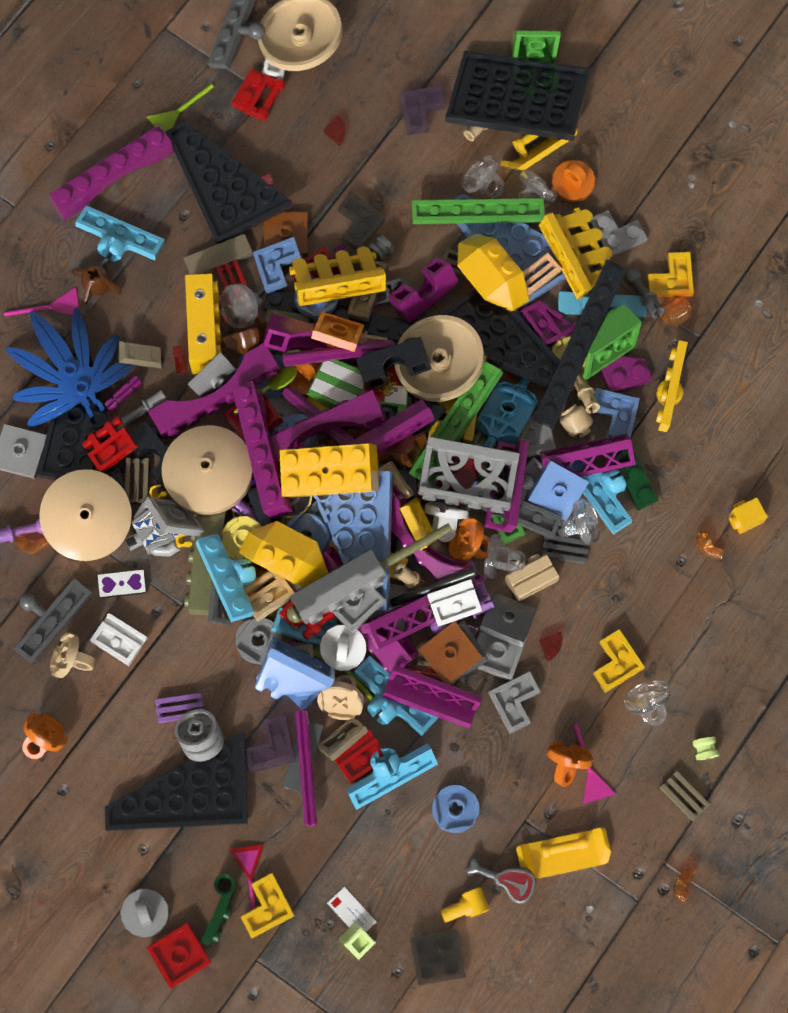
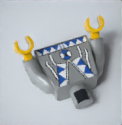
M161 485L152 486L148 497L164 498L167 492L164 491L158 494V489ZM147 497L139 507L132 522L136 533L125 539L130 551L143 545L147 554L170 557L182 550L183 547H191L192 542H185V538L189 535L163 532L145 505Z

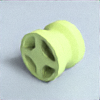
M715 737L701 738L692 742L697 750L696 760H705L719 756L718 750L715 749Z

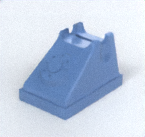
M272 637L256 677L255 689L260 692L265 688L270 689V697L274 699L291 694L295 696L313 695L318 691H325L328 687H331L335 678V669L315 657L311 660V655Z

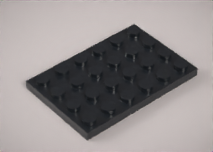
M464 50L445 116L446 123L574 141L591 68Z

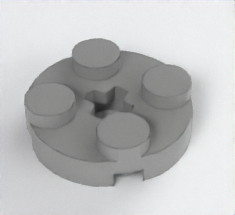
M263 618L258 622L256 619H249L241 624L236 633V647L244 660L262 665L272 637L282 641L281 634L271 631L274 622ZM262 635L264 637V644L255 646L253 637H260Z

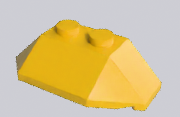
M474 234L458 244V268L484 300L505 307L511 312L528 303L529 296L523 272L496 238Z
M278 521L248 532L238 552L256 564L303 588L329 574L318 542Z

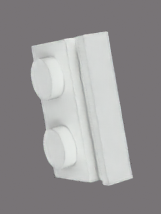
M471 579L427 594L438 627L482 612Z
M108 613L106 619L90 639V642L130 666L148 638Z

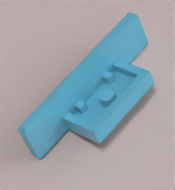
M559 292L558 312L560 314L581 315L591 293L577 300L573 292ZM615 295L607 313L611 309H617L625 304L638 318H645L647 308L640 303L642 296Z

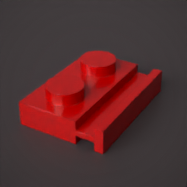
M369 729L363 737L334 761L348 782L353 784L373 770L370 762L376 751L380 758L384 757L381 751L383 747Z

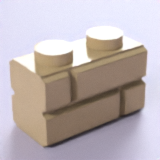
M539 554L530 557L527 560L528 563L520 567L517 564L507 570L508 574L505 576V581L516 601L520 602L558 582L559 575L547 554L541 557Z

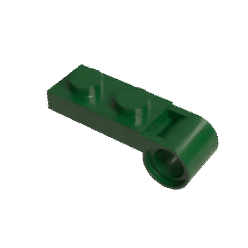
M633 449L636 465L619 468L618 470L620 471L619 475H623L626 481V490L636 510L639 511L659 500ZM628 450L618 451L614 458L619 462L629 460Z
M220 874L214 880V889L221 896V899L201 940L202 943L212 946L213 942L218 943L223 932L220 929L223 920L228 921L233 907H230L236 891V882L229 874ZM224 879H228L232 883L231 889L227 892L219 890V883Z

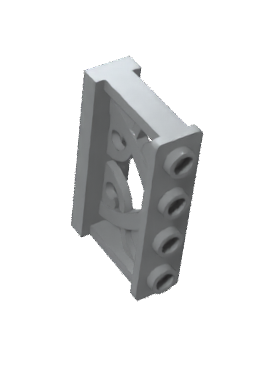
M428 437L418 495H422V499L428 501H436V498L444 499L445 503L450 505H459L460 502L468 504L469 508L481 509L482 507L491 508L490 511L504 513V511H508L511 507L520 453ZM437 452L440 467L429 469L431 453ZM452 456H457L460 459L459 464L454 466L448 465V463H454L451 460ZM468 458L474 459V466L478 473L486 478L476 486L465 489L455 479L451 471L462 468ZM482 462L490 464V467L486 468V470L492 471L490 474L481 468ZM504 465L510 466L507 483L498 477ZM435 472H442L443 474L435 479V481L442 482V487L439 489L432 488L428 482L429 476ZM494 481L499 483L505 491L504 496L499 500L492 499L489 496L491 491H495L498 494V489L492 485ZM449 486H450L455 492H449V491H447L448 488H449ZM480 492H482L483 498H482V497H477V496H475V495H477V494H479Z

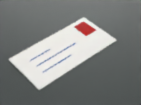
M345 887L327 903L348 927L356 922L367 932L376 923L374 918Z

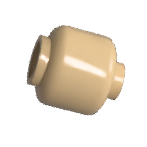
M573 404L561 413L560 424L570 437L578 435L582 438L591 432L589 427L593 424V419L586 412L584 406Z

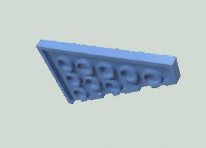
M462 193L454 200H469L472 198ZM525 223L457 224L467 238L474 234L496 238L522 272L546 253H549L557 262L544 235L529 228V225ZM547 260L540 267L534 270L531 274L525 277V282L550 262ZM553 266L550 270H548L546 273H544L541 277H539L537 280H535V281H534L532 284H530L528 287H529V288L532 287V286H533L535 283H537L540 279H542V278H543L544 276H546L549 272H551L553 269H555V267ZM563 272L558 273L530 295L528 303L522 305V307H526L564 281L566 277Z
M378 471L379 492L313 496L317 500L320 513L324 522L328 525L333 537L332 540L339 550V555L344 565L369 550L373 551L378 562L390 556L392 471ZM390 566L384 571L387 577L384 580V584L376 588L387 601L377 611H389Z

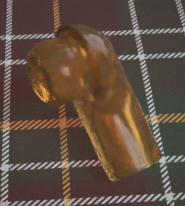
M20 535L14 541L16 548L20 552L34 555L50 546L45 536L32 541Z

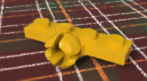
M679 340L677 346L672 347L669 360L673 361L672 367L667 368L665 380L657 388L656 397L663 405V409L658 410L656 422L659 423V431H668L674 406L681 401L684 395L683 386L679 381L688 343Z

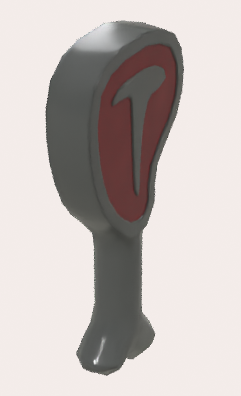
M476 857L471 858L470 865L465 868L467 876L478 874L494 880L498 885L505 888L507 894L514 902H527L534 893L536 876L529 869L508 867L495 871L480 865Z

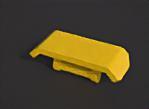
M526 134L520 139L517 138L513 141V145L520 157L513 162L501 160L500 166L525 170L569 140L548 138L526 152L524 146L539 137Z
M604 827L516 846L520 867L531 870L535 874L536 879L607 864L611 854L607 832Z

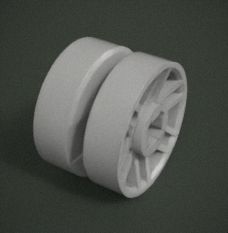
M203 709L189 711L176 723L175 736L189 759L206 761L216 756L222 749L224 744L223 733L215 717L209 711Z

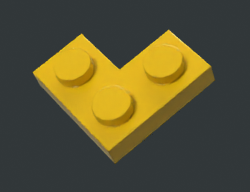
M690 252L668 253L669 273L648 274L647 276L648 291L655 292L657 298L688 297L694 294Z
M620 629L599 642L611 662L593 673L605 693L645 668Z
M273 873L251 884L262 905L241 916L251 939L294 917Z

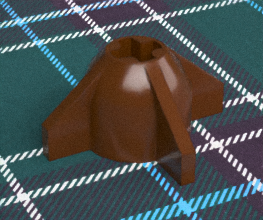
M105 258L98 265H90L85 269H74V274L81 277V282L85 289L84 304H88L92 295L101 296L107 293L108 290L120 295L121 289L111 282V277L107 270L110 259Z
M263 321L256 325L230 331V335L221 338L224 347L245 355L262 344L267 322Z
M423 432L416 436L411 434L379 453L377 459L380 463L393 461L394 464L408 466V468L412 467L418 460L419 454L427 442V438Z

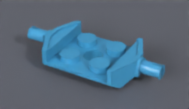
M522 378L519 384L516 385L506 381L496 385L476 421L475 427L487 438L483 447L493 448L498 441L517 444L522 430L538 404L535 394L527 390V386L531 381L527 379L525 381V378ZM503 407H511L513 411L507 412Z

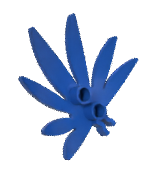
M74 308L72 315V339L77 360L74 359L67 344L54 327L39 314L31 311L30 318L37 338L59 371H56L34 354L17 348H6V352L25 369L58 385L57 388L46 386L31 387L13 395L14 401L37 403L53 401L41 407L32 415L27 422L28 427H34L52 420L80 402L85 407L90 418L94 415L88 401L91 400L94 406H98L100 411H103L104 406L96 399L95 393L114 384L136 366L118 362L105 371L117 351L120 341L119 335L112 336L104 343L95 358L93 367H89L90 348L88 333L78 308Z

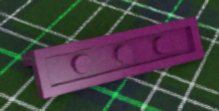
M421 399L347 445L374 444L377 445L378 455L435 419L430 408Z
M627 433L539 453L543 468L548 460H551L580 477L636 465L631 438ZM627 449L629 460L619 462L614 458L618 451ZM597 455H604L608 458L603 466L598 467L592 463ZM575 460H582L586 463L581 471H574L570 468Z
M520 439L516 445L502 441L497 442L496 449L511 450L514 453H520L511 507L508 511L501 513L504 517L503 524L491 522L494 512L490 511L491 508H487L484 527L511 533L517 527L529 441ZM504 465L503 468H505L509 474L510 466ZM495 481L492 483V485H494V486H497V484H498V485H499V487H497L498 491H499L500 489H502L503 492L505 493L503 487H502L499 483H497V482H495ZM491 491V492L489 493V496H490L492 499L497 500V499L495 498V493H496V492H495V491Z
M425 595L364 622L359 629L362 634H370L375 649L378 650L435 623L436 619L435 617L430 618L431 615L434 616L428 596ZM419 609L426 612L424 622L422 623L414 620ZM400 618L408 621L403 632L395 629ZM381 627L389 630L386 640L380 642L376 632Z
M397 665L394 666L389 674L382 697L466 728H470L472 725L475 711L482 701L481 696Z

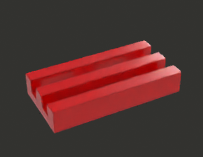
M237 260L232 261L231 264L226 263L223 267H216L232 308L253 301ZM231 269H235L246 298L242 297ZM227 271L229 279L238 297V301L236 302L234 301V298L231 294V291L223 275V272Z

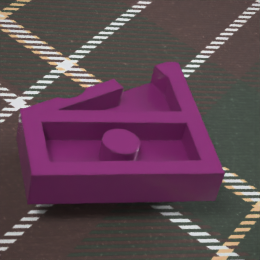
M540 300L522 309L520 312L526 324L548 347L561 338L573 334L577 325L563 319L562 314L551 310L548 305Z
M621 356L600 371L608 391L620 393L652 381V376L645 359Z

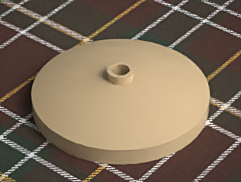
M282 0L274 5L262 18L260 23L265 27V35L258 40V44L267 61L280 69L289 71L310 69L326 61L338 48L343 34L341 18L337 9L327 0Z
M437 315L424 318L408 328L398 344L405 342L409 338L421 336L432 367L429 371L410 376L405 365H394L401 384L408 392L426 401L441 402L461 396L476 383L484 367L485 353L478 333L470 324L457 317Z
M206 425L195 427L182 433L171 443L163 458L162 479L168 494L180 507L195 514L212 515L232 508L243 499L251 486L253 470L247 446L237 434L223 427Z
M77 470L61 476L48 488L40 506V525L49 544L60 554L79 561L98 560L113 553L126 539L132 523L131 504L124 489L112 477L95 470ZM84 510L89 512L87 519L81 518Z

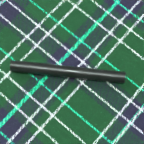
M474 567L391 598L390 603L392 607L399 606L429 593L476 577L477 572Z

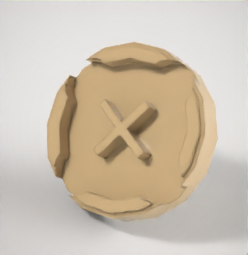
M71 632L65 633L60 638V641H63L61 646L57 645L51 658L50 671H52V676L64 678L71 667L84 671L93 670L95 658L78 651L79 637Z
M342 675L334 680L330 688L328 687L325 691H319L317 702L322 711L328 712V716L339 720H350L362 712L364 698L357 689L355 678L349 675Z

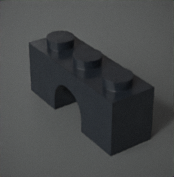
M421 336L409 338L397 345H388L383 350L374 353H365L362 357L356 359L367 390L388 385V370L396 364L405 365L410 376L432 369Z
M144 421L129 432L138 445V448L132 452L140 459L148 454H155L161 458L158 466L151 470V474L157 484L161 485V489L167 492L162 479V463L170 445L167 442L163 443L159 439L161 435L154 425L149 426Z

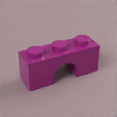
M438 256L421 269L424 275V283L420 289L414 290L404 283L388 296L397 315L409 323L417 319L424 311L434 305L436 301L459 283L450 263Z

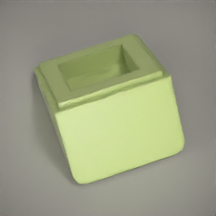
M356 922L339 938L358 960L376 943Z

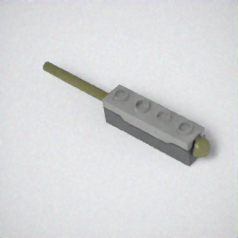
M447 523L378 562L373 551L369 550L292 594L289 597L296 609H293L292 606L288 609V619L294 623L303 620L305 625L308 623L315 624L327 612L331 611L333 613L344 606V602L350 599L355 601L364 595L363 592L367 589L380 587L384 584V580L387 579L384 571L389 566L452 532L450 524Z

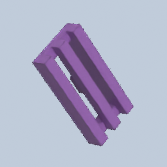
M202 693L155 700L159 724L178 721L184 715L163 717L162 713L195 708L204 710ZM198 700V703L161 708V705Z

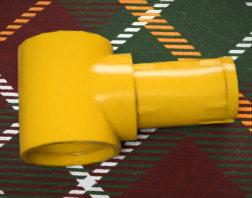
M479 887L461 895L462 898L459 899V902L440 911L446 923L463 915L472 918L490 910L482 888Z

